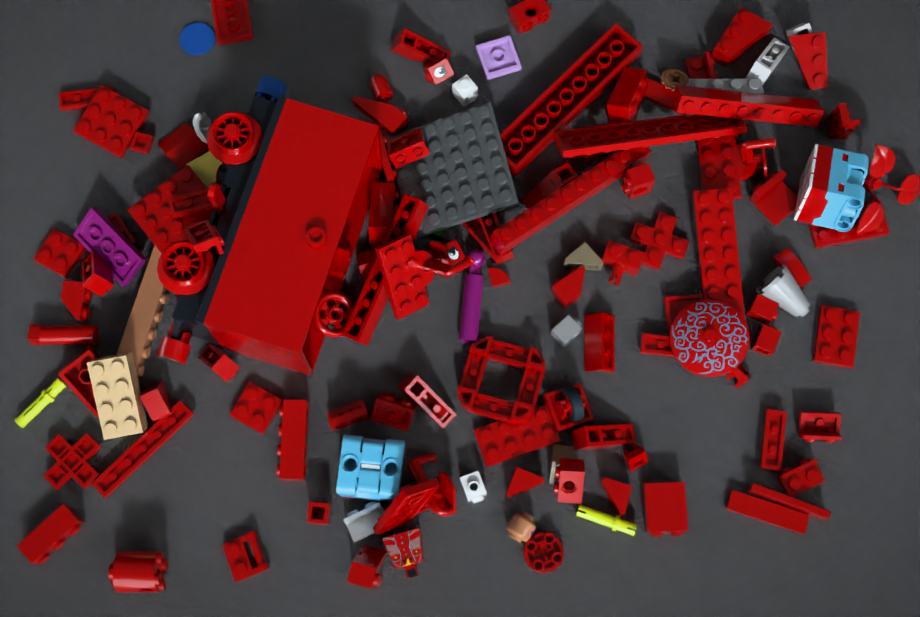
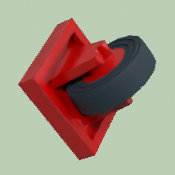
M581 383L543 395L556 432L594 420Z

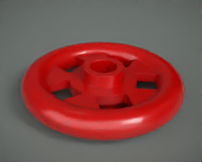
M328 292L320 296L313 317L316 328L328 337L337 338L343 336L342 334L354 310V305L342 293ZM333 299L334 305L328 307L326 301ZM342 303H343V304L346 306V308H347V310L344 311V312H343V310L339 307V305H341ZM320 310H325V319L320 318ZM332 311L335 312V318L331 316ZM343 317L347 320L344 326L340 324ZM328 323L335 325L333 330L327 328Z

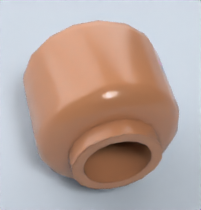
M526 512L523 514L515 513L506 526L507 535L518 543L522 541L527 542L536 530V525L532 522L534 518Z

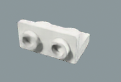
M376 501L370 502L365 505L364 510L360 512L354 510L346 514L347 518L343 520L354 543L375 533L373 527L378 522L377 519L385 513L380 502L377 504Z

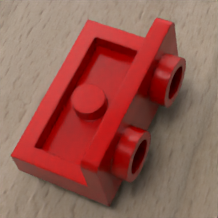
M800 410L798 434L807 442L823 440L828 443H834L836 440H842V435L840 434L841 413Z

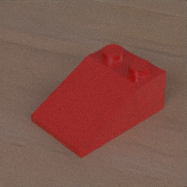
M90 345L62 367L58 375L98 418L87 362L102 357Z

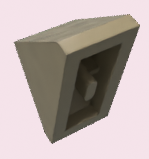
M585 242L565 258L563 268H580L584 266L586 270L601 271L603 261Z
M553 444L549 484L558 482V478H555V466H559L560 458L573 459V446Z

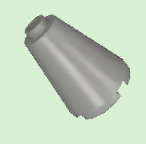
M784 264L782 268L779 266L763 279L765 284L763 286L758 285L756 289L758 294L779 303L780 308L795 317H803L810 310L808 299L788 267Z

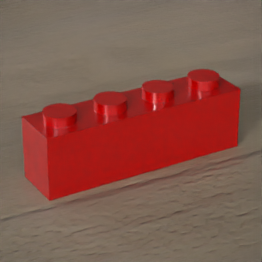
M283 400V405H280L282 425H279L278 432L279 436H281V444H278L277 449L278 456H280V464H277L276 474L282 481H306L310 406L307 400Z

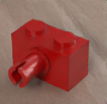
M609 240L602 258L603 265L613 268L608 283L612 284L614 278H616L614 285L619 286L624 272L637 276L645 252Z

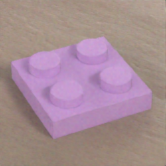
M510 35L476 45V51L487 80L521 70V64Z

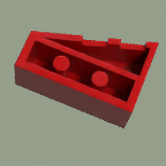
M741 7L715 46L711 57L718 64L727 67L740 57L743 52L767 36L773 24Z
M496 212L461 223L497 265L515 258L511 249L500 256L489 242L492 232L501 227Z

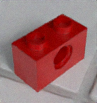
M524 0L509 8V19L519 34L524 31H530L539 23L547 22L551 14V8L545 0Z
M649 163L627 170L621 187L624 195L627 194L629 200L651 192L655 177Z
M560 458L559 466H555V478H558V482H554L553 494H557V502L582 503L585 476L584 459Z

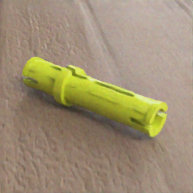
M57 378L46 390L43 389L41 395L14 421L24 428L45 406L55 401V397L67 385Z
M582 504L579 505L578 510L581 511H577V517L579 516L610 527L612 531L616 532L618 530L634 536L637 528L636 523L620 519L618 515L614 517Z

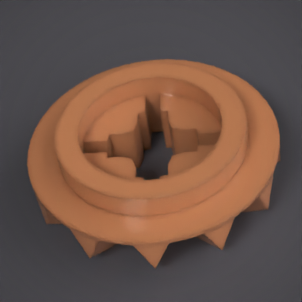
M667 69L661 75V84L665 85L666 89L670 88L673 92L676 89V85L686 86L689 77L678 69Z

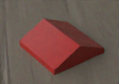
M187 122L157 144L179 171L186 164L209 150L207 145L197 136L195 130Z

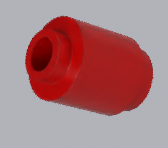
M382 74L371 77L370 87L376 100L383 103L389 101L393 91L387 78Z

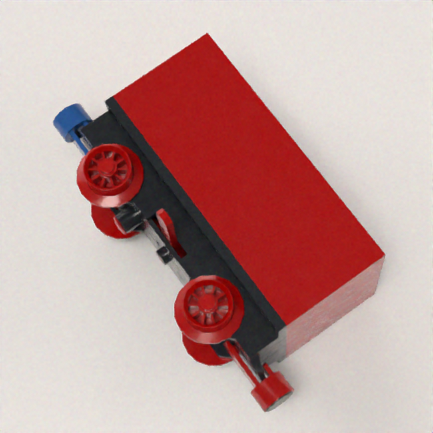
M262 76L260 78L249 113L229 112L213 121L208 129L207 144L212 155L222 162L216 172V181L222 182V188H220L219 184L213 182L209 186L207 196L214 207L209 223L211 226H216L218 233L224 241L225 245L221 246L223 254L219 255L215 246L207 251L196 253L189 240L174 242L162 252L157 265L158 277L167 290L175 293L177 304L172 314L173 321L167 337H162L156 356L172 364L185 365L191 350V346L188 344L193 336L212 342L218 348L312 376L326 336L316 328L313 322L320 296L328 292H341L371 204L373 182L379 181L383 169L378 125L285 98L284 96L288 88L286 84L270 76ZM319 226L325 230L327 242L323 247L312 248L308 245L306 232L311 227ZM333 299L326 301L328 307L334 305ZM320 310L321 319H325V310Z

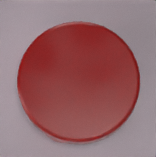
M538 532L532 535L525 543L523 550L524 559L532 570L539 573H549L557 569L563 561L564 548L561 541L554 534Z

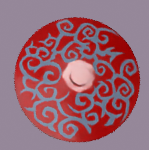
M701 300L694 302L679 312L671 326L670 347L675 359L685 370L697 376L711 378L730 373L740 365L749 348L750 336L744 318L735 308L721 301Z

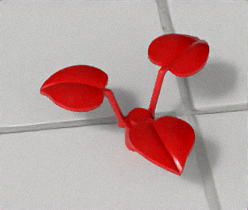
M875 144L869 172L863 183L865 191L869 193L874 201L869 203L863 211L856 229L858 233L877 229L884 218V209L880 208L881 202L871 190H877L882 185L899 191L896 199L904 205L913 202L920 192V177L916 174L907 175L901 182V188L881 181L880 177H884L885 173L890 172L896 161L894 152L883 145Z

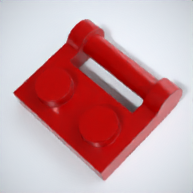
M257 531L249 532L222 544L235 583L270 569L268 563H265L257 540ZM247 541L250 542L258 565L256 568H253L245 546Z

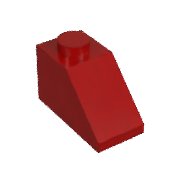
M92 251L81 263L82 286L103 296L114 286L113 272L99 255Z
M211 343L198 356L204 364L226 382L232 379L240 368Z

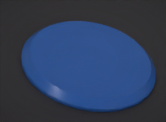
M193 23L182 30L179 43L186 53L194 56L203 55L213 47L215 34L208 25Z

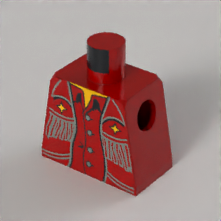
M420 528L382 538L395 569L404 568L407 579L419 576L416 564L424 562Z

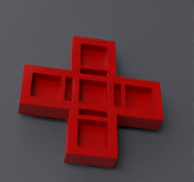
M660 212L654 228L638 222L635 223L629 241L647 247L642 265L659 270L665 254L681 260L684 259L690 241L672 235L677 217Z
M88 433L74 446L61 434H58L45 447L57 462L43 477L56 490H59L72 477L84 489H87L101 475L88 461L102 446Z

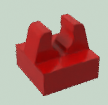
M739 365L728 373L726 380L729 381L732 377H736L738 382L734 387L738 388L745 384L752 375Z
M636 444L632 445L633 451L629 453L626 449L623 450L627 467L631 472L648 463L646 451L642 446L639 447Z

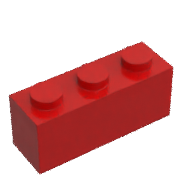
M62 504L16 547L31 564H43L50 558V554L54 550H58L65 545V540L69 536L77 534L81 530L80 526L85 522L70 505Z

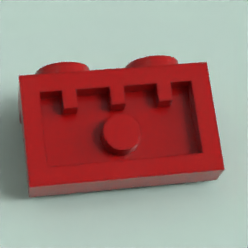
M709 51L705 52L702 57L685 59L684 63L689 79H718V75L714 73L713 69L714 59L710 57Z
M839 103L826 118L830 139L845 140L861 124L860 119L850 120V111L847 109L846 103Z
M421 128L386 142L389 157L396 168L430 154Z
M208 220L184 228L196 253L207 251L215 246L219 255L223 254L221 246L225 245L224 241L218 233L216 226H211Z
M380 393L376 398L370 420L408 432L417 405L408 399L400 400L394 398V395L390 393Z
M362 399L327 413L328 423L333 432L370 418Z
M808 457L798 462L800 466L795 469L790 466L781 470L782 475L777 478L786 495L794 497L825 481L816 464L819 462L817 458L810 460Z

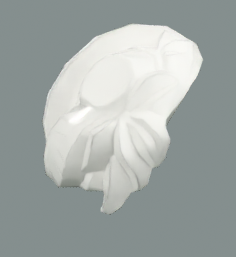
M205 112L203 115L197 113L193 118V126L197 136L207 143L208 129L212 123Z

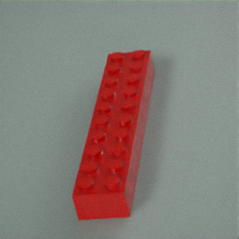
M617 23L501 133L510 171L515 178L555 140V131L565 130L622 74L624 67L629 68L640 57L643 46Z

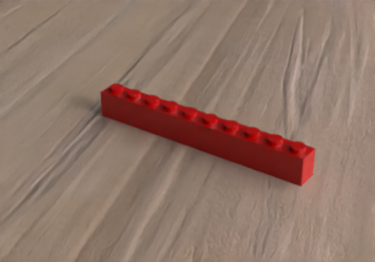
M648 147L619 150L494 230L489 242L500 256L626 175L628 169L640 166L646 162L652 151Z

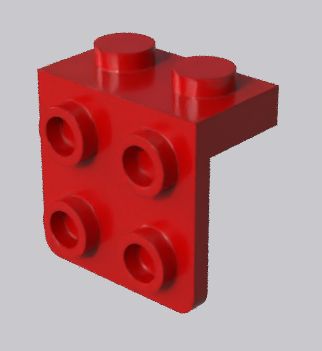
M783 169L778 173L773 172L766 178L767 182L765 184L759 183L752 190L754 193L749 199L773 225H778L794 212L796 208L797 196L783 182L787 176Z

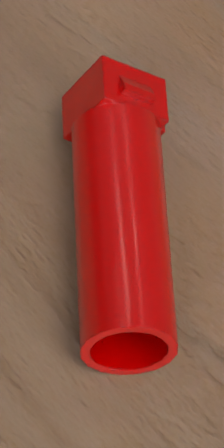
M29 324L27 340L32 345H96L99 340V329L93 325Z

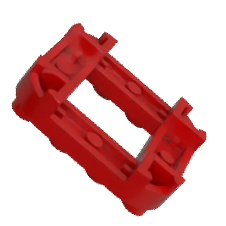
M486 336V338L480 339L474 344L472 343L469 348V355L461 382L457 388L461 407L470 413L511 424L526 423L534 413L545 374V360L543 356L538 352V349L532 346L526 348L494 340L493 336ZM488 360L525 369L515 402L479 393Z

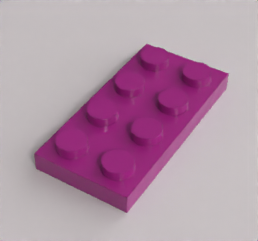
M91 207L73 234L90 253L94 251L113 272V277L123 287L129 285L147 260L97 207Z

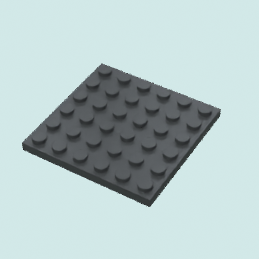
M491 102L387 137V141H390L421 128L425 144L430 152L429 155L399 168H396L393 164L397 173L396 179L401 200L404 194L421 199L429 206L415 239L519 205Z

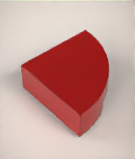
M488 268L492 288L510 284V279L505 272L497 268Z

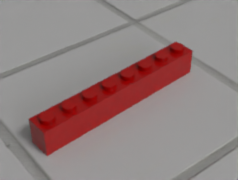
M676 85L672 99L677 113L813 127L819 126L824 113V109L818 100L682 85Z
M404 194L383 244L406 233L411 234L412 241L414 242L429 206L421 199ZM377 257L342 334L365 346H368L389 298Z

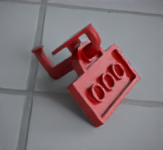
M735 135L698 140L702 190L732 188L733 200L742 199L740 181L748 179L755 171L764 170L765 178L768 177L765 147L774 149L776 138H761L759 140L746 141L743 144H736ZM761 148L762 153H755L753 149Z
M408 233L375 248L395 319L398 320L429 305L425 286L432 281L435 273L449 278L474 265V260L471 256H465L464 260L451 265L445 246L438 241H431L426 251L415 250L411 234Z
M435 452L413 457L407 461V468L416 485L408 484L400 489L399 495L393 498L392 504L377 519L378 522L373 527L376 535L409 524L416 514L429 508L442 517L456 513V489L448 474L442 472L435 479L429 480L421 464L428 462L436 463L437 454Z

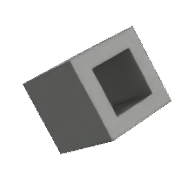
M568 314L552 329L551 335L564 348L580 334L582 330L580 327L581 323L575 317L571 318Z

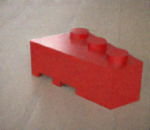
M624 67L607 102L609 124L636 121L645 89L648 88L649 84L646 70Z
M373 182L368 225L370 250H375L376 247L383 244L398 210L396 202H399L400 194L399 191H396V183Z
M364 544L359 551L361 555L357 554L352 561L346 582L376 590L377 586L380 587L383 580V575L380 573L387 550Z

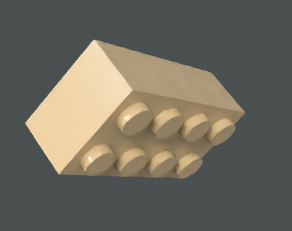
M133 353L107 356L87 362L104 440L143 433L147 430L149 426L144 404L139 397L141 390Z

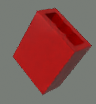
M685 482L644 483L642 485L645 534L651 533V537H663V533H671V536H683V532L689 531Z

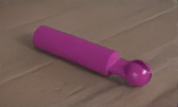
M478 249L470 251L467 255L473 258L474 265L469 267V274L465 275L459 341L468 344H474L478 341L484 279L480 272L481 266L485 262V255Z

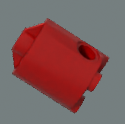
M119 551L116 554L115 560L109 565L108 578L118 593L160 592V590H165L166 588L164 570L168 569V558H164L162 551Z

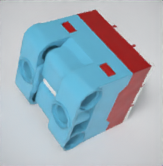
M815 144L800 177L794 220L835 229L840 232L849 231L859 217L864 205L865 188L862 186L868 173L869 157L861 153Z
M344 434L337 479V494L344 499L392 503L393 498L399 495L403 484L407 449L405 440H377Z

